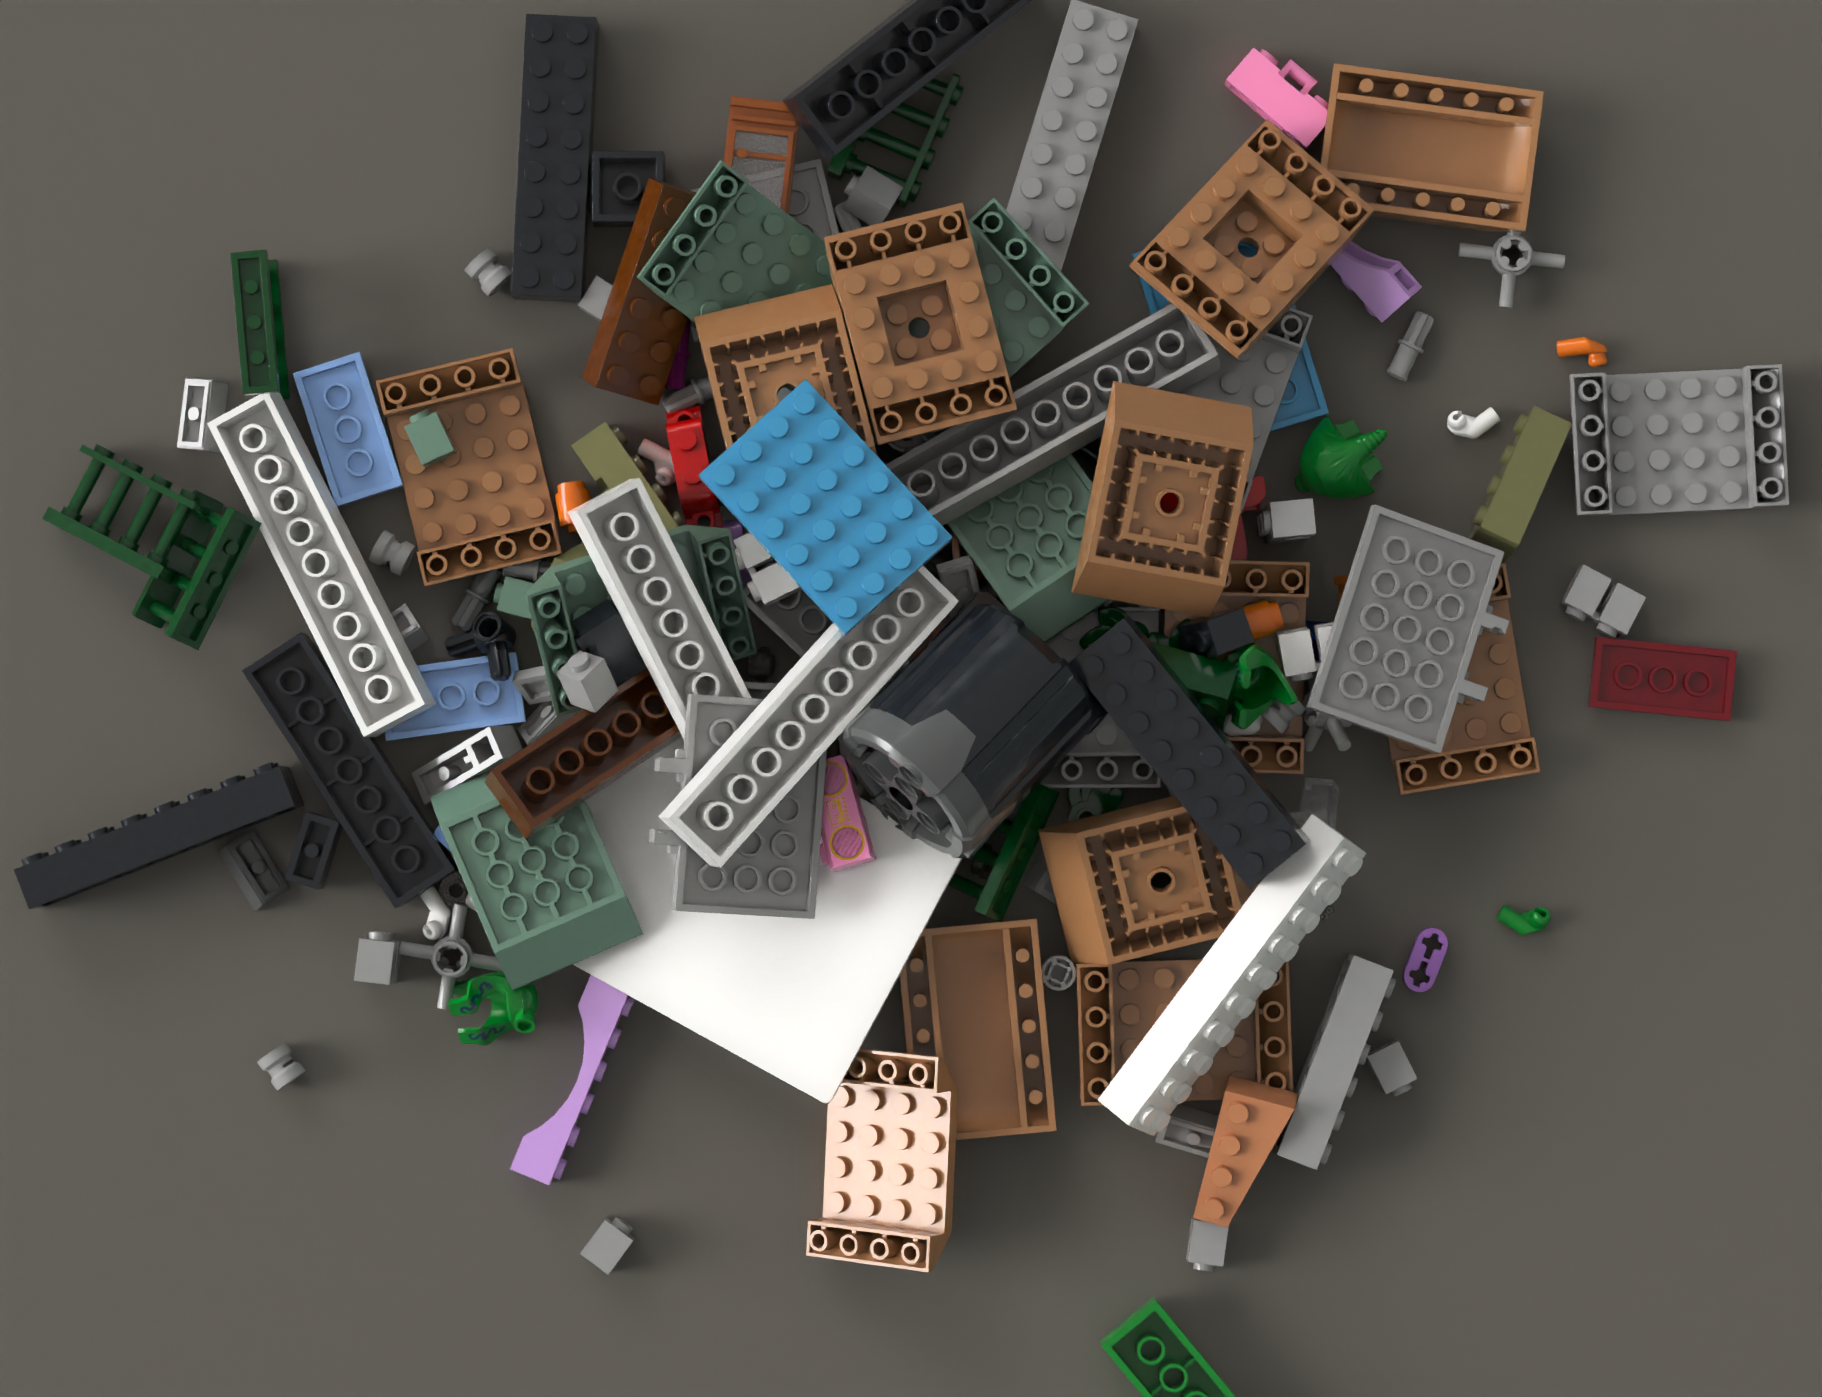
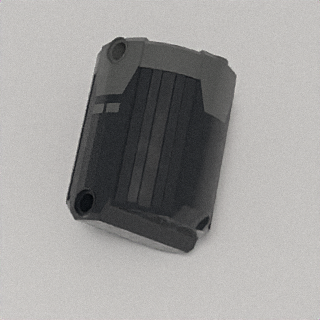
M976 592L962 605L956 615L844 728L837 739L840 742L841 756L847 759L852 771L871 795L870 801L881 811L887 820L888 816L898 824L895 827L912 839H920L936 850L950 854L953 858L969 859L988 840L990 834L1066 755L1102 722L1108 712L1065 658L1059 657L1051 647L1025 626L1023 620L1013 615L990 593Z

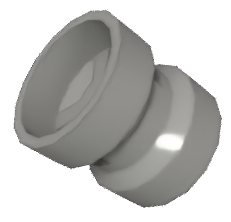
M491 248L481 252L464 270L472 279H479L481 289L488 297L498 292L512 278V271L506 265L497 263L498 256Z
M384 530L372 549L369 561L377 565H389L390 571L401 577L413 558L416 546L407 541L400 544L394 534Z
M1275 699L1261 715L1283 734L1289 728V722L1294 717H1300L1307 709L1299 701L1295 704L1287 705Z
M1059 954L1051 955L1042 963L1043 982L1050 989L1057 991L1065 990L1075 981V966L1066 956Z
M286 1042L257 1061L262 1071L268 1072L272 1077L271 1083L276 1091L306 1071L300 1062H296L292 1058V1050Z

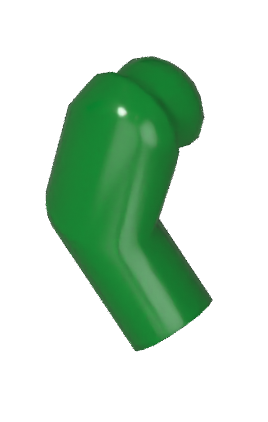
M1507 905L1501 908L1496 917V920L1520 935H1529L1542 931L1548 926L1551 919L1550 912L1545 907H1536L1533 910L1519 914Z

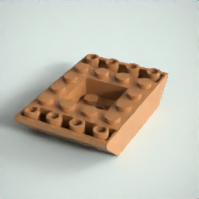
M1267 119L1130 263L1129 267L1238 359L1256 346L1345 250L1373 214L1374 209ZM1245 242L1250 243L1256 248L1257 254L1253 257H1245L1239 252L1238 245Z
M963 202L824 237L834 291L841 309L867 416L878 445L1017 410ZM917 319L925 321L929 327V333L923 338L913 337L908 329L912 321Z
M832 284L694 317L726 450L780 402L777 395L782 388L792 387L795 389L806 379L877 455L841 309Z
M1113 381L1071 590L1072 593L1210 617L1226 584L1254 446L1252 407ZM1166 493H1174L1178 500L1177 507L1172 512H1163L1160 507L1162 496Z
M1176 796L1038 830L1072 963L1111 965L1219 938L1262 881L1260 880L1252 888H1249ZM1158 872H1165L1171 877L1170 883L1164 888H1156L1151 884L1152 877Z

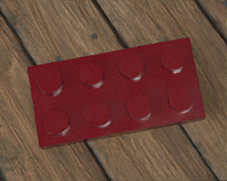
M1595 637L1588 707L1730 721L1737 651Z

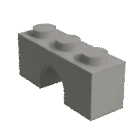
M1313 498L1270 502L1262 509V514L1257 516L1258 536H1265V544L1310 539V536L1316 534Z

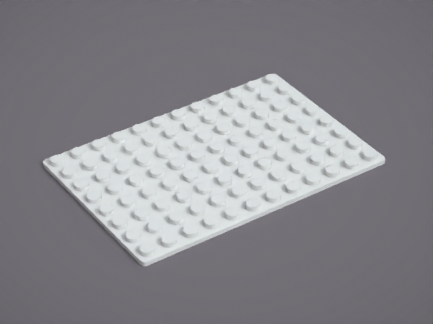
M680 737L585 800L643 934L573 965L817 1100L829 1103L837 1093L962 858H953L950 854L936 850L920 839L910 838L903 831L895 827L898 824L888 816L887 820L875 805L860 798L876 860L835 872L830 869L829 864L823 865L819 854L815 919L672 910L676 854H668V845L649 843L650 829L672 830L658 816L681 792V782H676V773L654 771L655 757L675 758V749L684 750V739ZM468 894L465 901L466 905H468L469 908L476 911L474 904L471 900V897Z

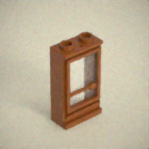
M731 96L724 163L747 179L749 185L789 214L800 124L784 102Z

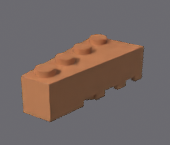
M1229 1075L1193 1219L1228 1227L1295 1110L1298 1093Z

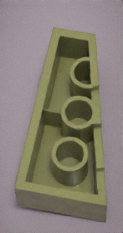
M1533 406L1527 415L1520 414L1512 431L1517 434L1513 445L1508 443L1499 460V463L1503 464L1499 475H1493L1486 490V493L1489 494L1485 505H1480L1472 522L1475 526L1469 539L1504 551L1501 564L1505 563L1519 546L1572 425L1571 422L1537 406Z
M605 421L571 445L591 476L601 487L603 493L629 479L640 478L666 530L686 525L677 511L673 514L669 513L663 504L668 498L656 482L652 486L648 483L643 475L648 469L637 453L632 457L627 453L623 445L628 443V440L617 425L610 428Z

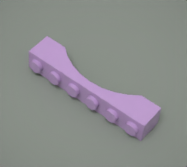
M1352 241L1331 264L1334 270L1341 276L1342 283L1349 290L1357 294L1364 302L1366 310L1372 316L1377 317L1381 323L1422 288L1400 261L1378 256L1364 250Z
M590 975L578 1004L583 1022L585 1044L583 1063L577 1082L568 1099L557 1113L542 1126L523 1136L510 1167L511 1170L547 1185H550L554 1178L561 1179L568 1160L562 1158L567 1145L574 1147L581 1128L576 1126V1123L581 1113L587 1115L595 1097V1095L589 1092L594 1080L601 1082L608 1062L603 1061V1058L608 1048L615 1049L622 1030L616 1027L621 1015L628 1017L635 1001L634 998Z

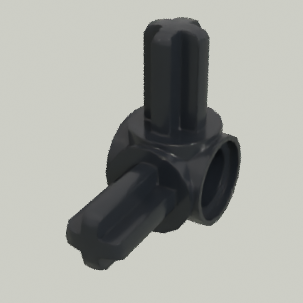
M484 612L475 619L471 630L449 637L445 642V647L451 657H457L479 649L488 655L491 678L494 681H506L512 674L508 651L512 649L515 643L516 632L510 624L496 613Z

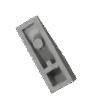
M513 725L489 726L411 774L424 805L431 804V796L489 772L523 748Z

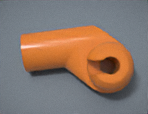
M1587 337L1557 341L1559 358L1586 355L1588 356V364L1591 367L1604 366L1607 363L1605 353H1608L1605 345Z

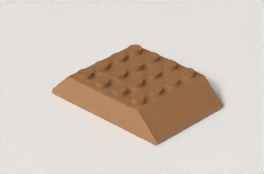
M1334 63L1320 164L1374 209L1372 217L1484 232H1525L1544 91Z
M1037 918L924 929L900 973L907 1053L943 1058L958 1089L956 1140L1057 1131Z

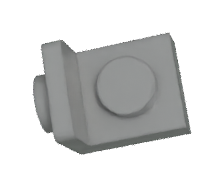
M543 666L515 671L512 682L529 705L552 701Z

